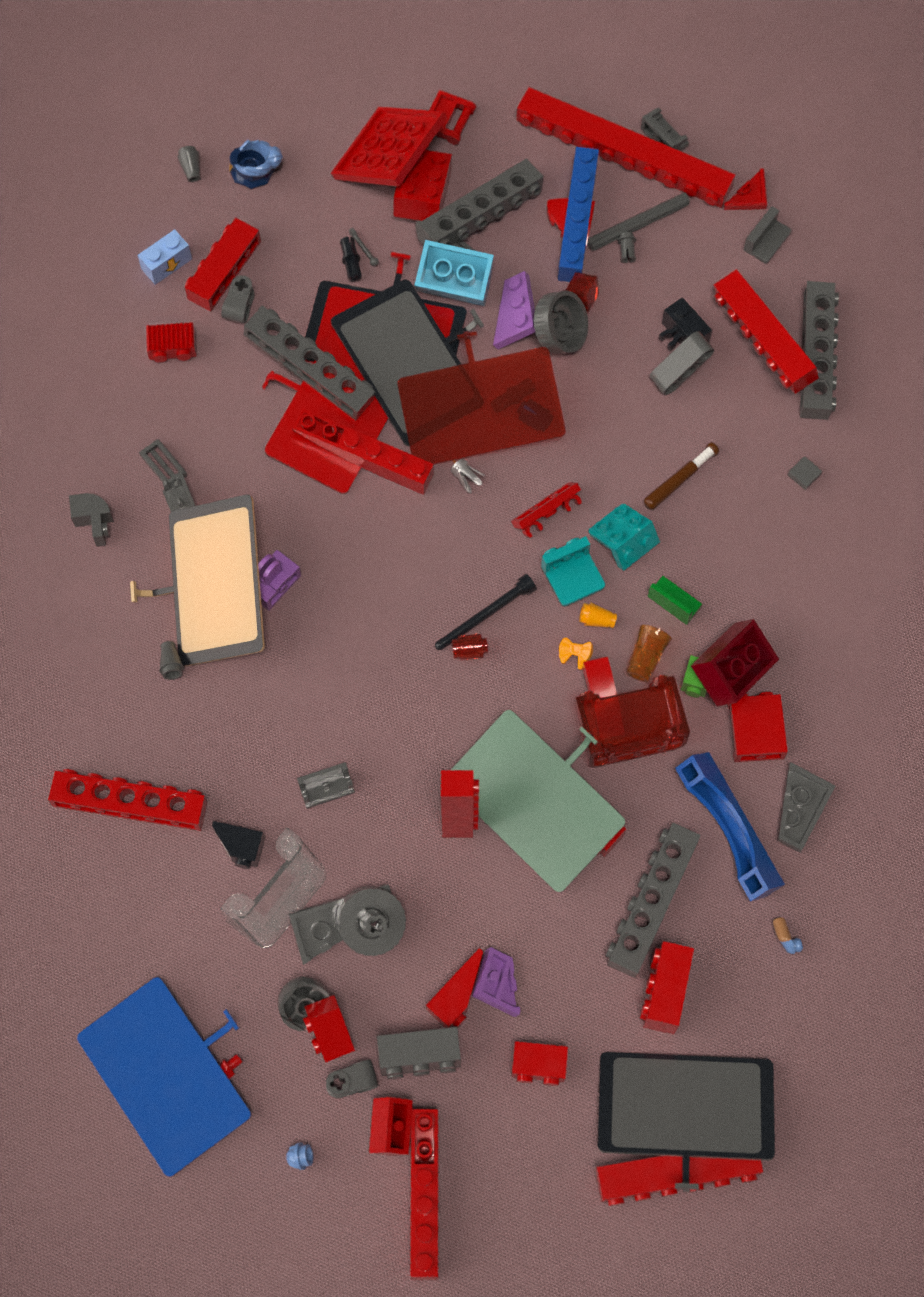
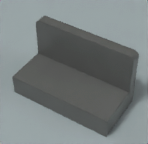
M773 206L770 207L746 238L743 250L764 264L771 260L791 234L789 227L777 221L780 210Z

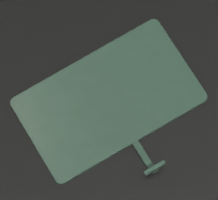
M506 710L451 770H474V779H479L478 816L556 892H562L623 828L626 821L611 804L571 767L591 742L595 745L598 743L591 733L583 727L579 729L586 735V738L565 761L515 712Z

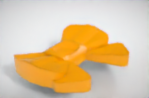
M563 638L559 645L561 663L565 664L572 655L578 656L579 670H582L583 662L589 661L593 654V644L591 642L577 644L568 638Z

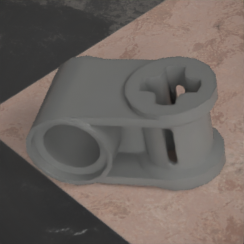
M240 275L233 279L227 298L222 306V318L244 324L247 322L255 297L249 277Z
M371 1060L361 1061L329 1074L326 1080L327 1092L333 1098H343L355 1093H363L379 1086ZM335 1079L345 1082L342 1085V1090L338 1091L336 1087H331L334 1085Z

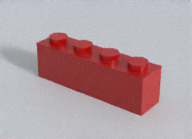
M235 218L231 224H228L220 240L212 245L210 254L199 263L197 272L186 281L185 291L187 299L211 312L229 288L233 279L239 274L261 243L259 230L238 218Z

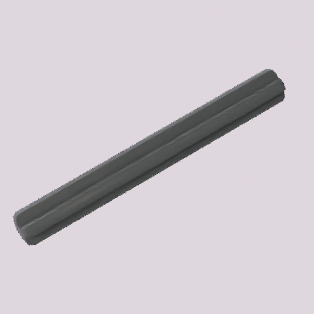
M681 193L589 237L587 244L592 251L617 240L623 232H634L688 206L690 198L687 193Z

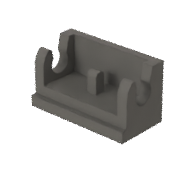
M659 107L642 116L641 130L649 138L679 151H683L689 146L688 137L686 135L681 136L663 118V115L660 113L662 110Z
M182 473L176 475L174 483L169 484L167 480L163 482L164 490L162 491L170 512L195 506Z
M346 762L297 778L306 809L355 793Z

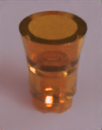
M640 625L637 641L628 662L629 666L626 673L633 679L648 682L672 637L658 628Z

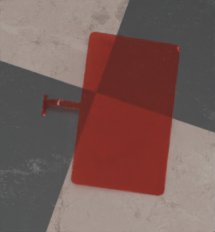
M465 331L463 334L457 335L458 340H465L469 363L402 377L397 382L411 454L433 464L560 438L566 433L550 353L546 347L475 361L470 337L478 336L477 331Z

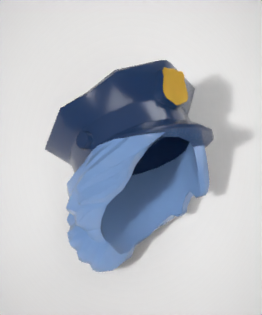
M248 139L241 147L235 148L231 152L229 171L234 182L252 189L268 183L274 169L280 165L283 156L278 147H271L266 141H250Z

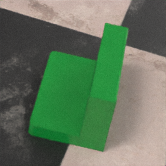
M662 576L656 584L653 583L649 588L648 598L686 625L702 607L701 602L665 576Z

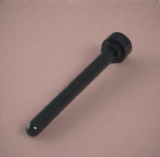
M528 574L521 576L517 579L516 587L435 643V648L437 650L444 649L518 596L530 595L536 591L537 587Z

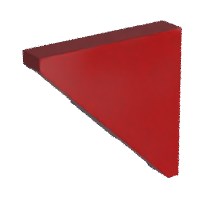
M760 168L759 172L751 180H748L729 201L725 202L724 210L767 208L764 168Z

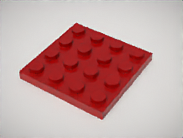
M378 107L332 170V176L335 180L399 187L413 166L416 165L422 153L428 148L437 132L440 131L442 125L447 120L446 115L443 111Z

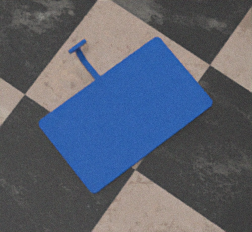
M155 977L81 1031L77 1036V1040L166 1176H174L248 1121L251 1117V1111L208 1048L227 1034L233 1027L236 1031L240 1029L235 1018L231 1016L227 1009L224 1010L223 1013L229 1020L228 1023L203 1041L161 978Z

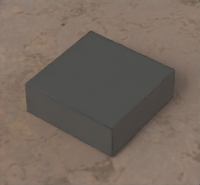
M805 456L788 472V476L804 490L822 474V470Z

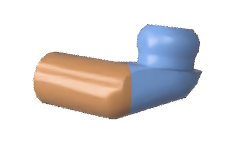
M776 918L773 921V926L777 938L786 952L790 954L801 952L803 949L801 939H792L785 918Z

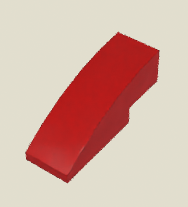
M608 657L583 662L582 669L588 688V697L600 741L624 736L625 732Z

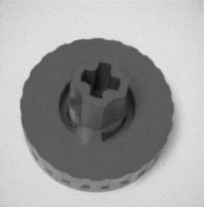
M559 291L544 295L536 305L534 312L535 333L532 334L535 337L537 336L539 343L549 353L564 354L579 350L583 346L588 333V316L581 299L571 291Z
M364 886L350 892L340 903L336 915V926L342 940L356 953L365 956L382 955L392 950L403 937L406 927L405 911L400 901L389 891L377 886ZM372 919L377 921L374 927L369 923Z

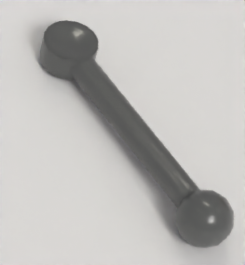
M349 229V234L368 256L370 264L377 266L379 260L373 257L358 237L355 229Z

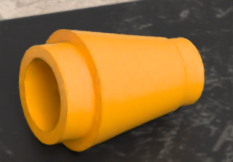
M592 602L590 604H583L579 616V622L584 623V626L614 628L617 614Z

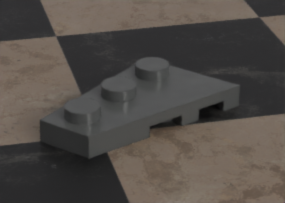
M790 762L777 841L801 853L836 786Z

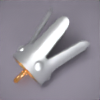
M464 458L457 462L453 460L455 464L452 466L451 472L455 477H458L468 493H471L472 490L464 477L465 475L477 485H482L481 479L473 471L485 476L483 473L471 467Z

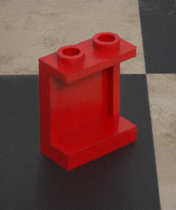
M762 692L758 696L745 694L737 703L728 704V709L731 711L735 746L733 752L734 762L780 760L785 758L788 750L781 694L773 695V692Z

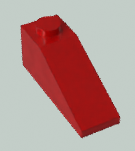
M480 948L426 1004V1010L445 1028L457 1027L458 1029L467 1019L465 1014L469 1007L483 959V950Z

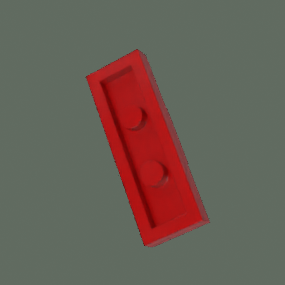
M568 482L511 520L514 528L522 529L523 534L531 538L530 527L532 525L535 526L537 531L543 530L542 524L536 521L537 519L552 516L557 512L556 508L562 505L565 511L570 512L569 501L571 499L574 500L576 505L582 504L581 498L575 495L581 491L578 483Z

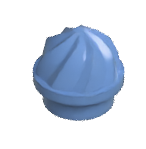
M302 1142L291 1146L286 1155L288 1164L299 1170H305L307 1166H312L313 1151L309 1144L304 1145Z

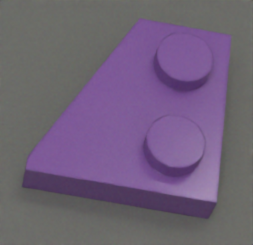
M492 947L486 949L472 997L516 1017L520 1015V1006L516 1007L514 992L517 991V984L513 976V958Z

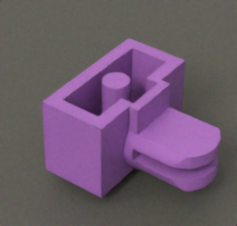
M276 550L273 554L266 555L258 564L261 605L268 611L301 577L300 567L279 550Z

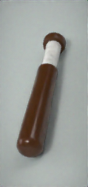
M713 442L708 443L706 449L697 458L689 461L644 499L646 508L649 510L657 508L688 478L697 472L698 468L711 456L719 454L718 446Z

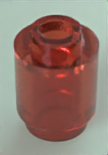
M481 634L458 636V639H452L454 659L460 658V661L484 658L483 653H488L487 638H482Z

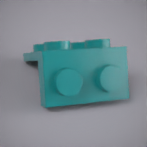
M626 504L616 507L588 530L591 537L612 551L617 566L623 571L660 543L653 522Z
M586 536L581 539L573 538L565 546L558 549L556 547L551 548L542 556L541 568L562 606L571 605L605 588V582L589 554L591 544Z

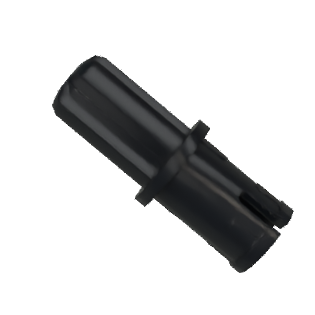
M349 236L344 237L340 240L343 252L342 262L346 266L348 279L351 282H355L362 277L359 266L360 255L356 251L355 239L350 237L349 242Z

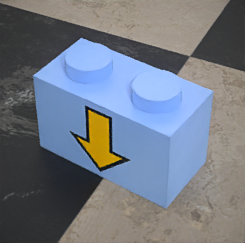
M175 229L137 255L142 271L155 285L192 260L188 243Z

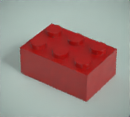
M425 150L416 165L413 166L405 177L404 182L399 187H396L394 194V217L423 221L443 209L451 176L452 154Z
M665 941L662 942L660 948H655L650 966L655 971L654 974L650 973L645 994L650 996L649 1000L645 999L640 1019L645 1020L643 1028L675 1034L680 1024L694 948Z

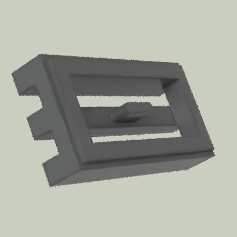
M159 439L139 452L140 457L162 483L165 480L169 484L174 483L176 475L180 473L183 474L184 478L188 476L187 472ZM158 447V449L163 453V455L178 471L177 474L173 473V471L168 467V465L163 461V459L157 454L154 448ZM147 453H150V454L154 457V459L160 464V466H161V467L165 470V472L170 476V479H167V478L165 477V475L160 471V469H159V468L155 465V463L150 459V457L147 455Z

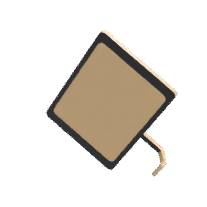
M246 494L172 511L169 514L173 586L156 590L136 589V582L131 581V602H137V597H156L174 593L177 647L183 666L262 652L265 644L253 497Z

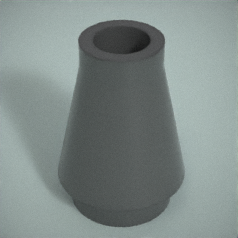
M194 146L180 148L177 159L187 177V181H199L201 179L199 151Z
M172 641L163 642L160 645L159 672L167 680L180 678L183 674L184 666L175 643Z

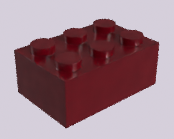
M755 619L734 623L691 667L715 705L722 706L737 703L773 667L779 658Z

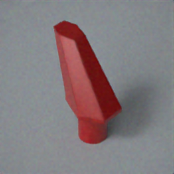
M236 1054L227 1062L222 1059L220 1066L230 1080L235 1075L233 1070L243 1062Z

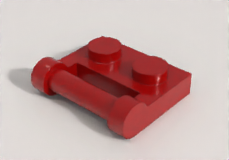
M439 90L429 110L443 111L447 120L435 136L446 139L453 145H458L461 140V133L470 115L474 114L477 108L476 105L469 100ZM457 108L462 109L463 111L454 129H447Z

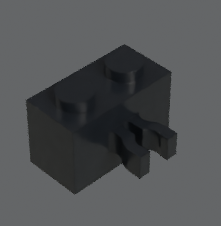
M683 297L664 310L662 324L667 330L659 334V339L663 341L665 338L673 337V341L669 342L667 346L670 351L676 347L678 342L681 344L697 331H700L710 343L713 330Z

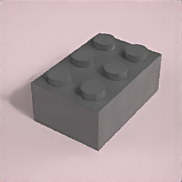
M457 1027L377 1036L382 1076H387L389 1080L403 1078V1074L414 1073L415 1077L430 1075L429 1071L440 1070L442 1074L456 1072V1068L461 1067Z

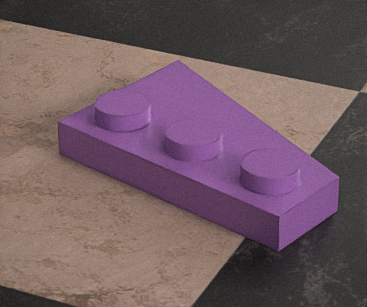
M525 271L504 282L493 346L497 349L535 333V308L530 277Z

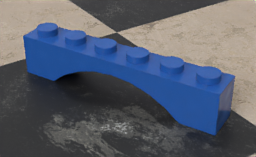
M576 147L559 262L558 281L581 284L599 149Z
M710 752L692 755L675 769L687 790L709 810L723 830L735 858L738 880L750 902L765 898L784 886L785 883Z

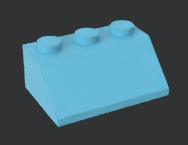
M425 240L414 285L416 291L485 306L494 255Z

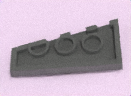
M388 883L377 886L391 893ZM346 896L288 914L303 965L342 941L336 926V915L340 903Z

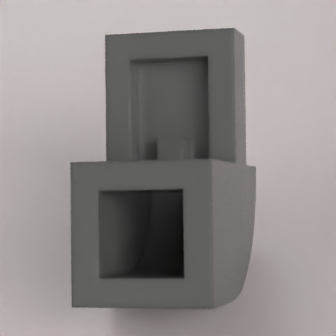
M95 494L69 495L71 519L74 526L91 525L92 536L96 546H106V537L109 536L108 523L114 522L107 503Z

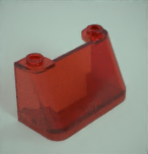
M656 676L652 679L653 682L649 684L648 688L604 698H600L599 694H594L593 691H586L575 698L580 728L583 727L598 741L596 745L591 742L585 750L589 767L596 768L682 748L687 744L690 729L674 676ZM582 733V738H583V741H584L585 738H586V735H584V734Z

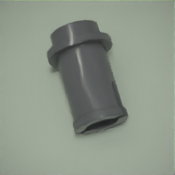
M623 232L618 238V243L621 246L622 263L628 264V254L630 263L636 261L634 247L636 237L632 232Z

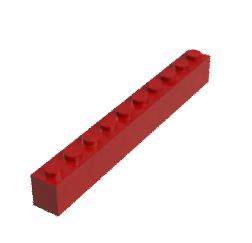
M531 87L527 89L517 107L516 121H519L522 125L533 127L545 135L561 139L566 144L599 149L598 156H601L604 160L615 162L627 170L636 171L648 179L657 180L669 188L678 189L687 193L690 197H696L705 201L709 205L722 208L733 188L736 174Z

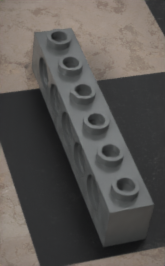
M526 158L419 222L417 238L423 245L425 240L451 246L458 241H463L471 233L483 229L489 222L501 218L513 208H518L527 199L536 197L542 191L544 176Z
M807 281L805 286L802 350L817 369L822 370L824 373H818L819 379L801 390L800 418L828 420L831 411L835 412L836 397H832L833 390H836L837 376H833V369L837 367V355H834V348H837L838 334H834V327L838 325L839 315L835 313V306H838L839 292H835V283ZM817 328H823L825 331H819ZM820 348L824 350V352H819L816 349ZM814 391H821L823 395L816 394Z
M262 305L244 325V336L354 420H357L373 401L375 391L370 383L358 379L349 367L341 366L337 363L332 354L320 350L311 338H305L299 334L294 325L291 323L286 324L274 310L267 309ZM276 330L279 334L273 336L268 334V331ZM289 344H294L298 348L295 350H290L286 346ZM311 358L314 359L316 363L308 364L305 362V360ZM332 373L335 375V377L332 379H328L324 376V374ZM350 387L354 392L346 393L343 391V388Z
M672 823L670 829L664 828L658 841L662 843L659 852L654 850L648 863L652 866L649 875L643 873L638 887L642 890L638 898L632 897L627 908L628 911H631L628 920L622 919L616 933L620 934L617 944L611 942L606 956L610 958L608 966L636 979L701 835L675 823ZM668 849H675L679 852L680 856L675 859L670 858L666 851ZM659 871L666 872L669 880H658L656 873ZM647 894H654L658 897L659 902L650 904L646 901L645 896ZM644 917L647 919L648 925L646 927H639L635 924L634 919ZM629 939L634 940L638 948L633 951L627 950L624 942Z

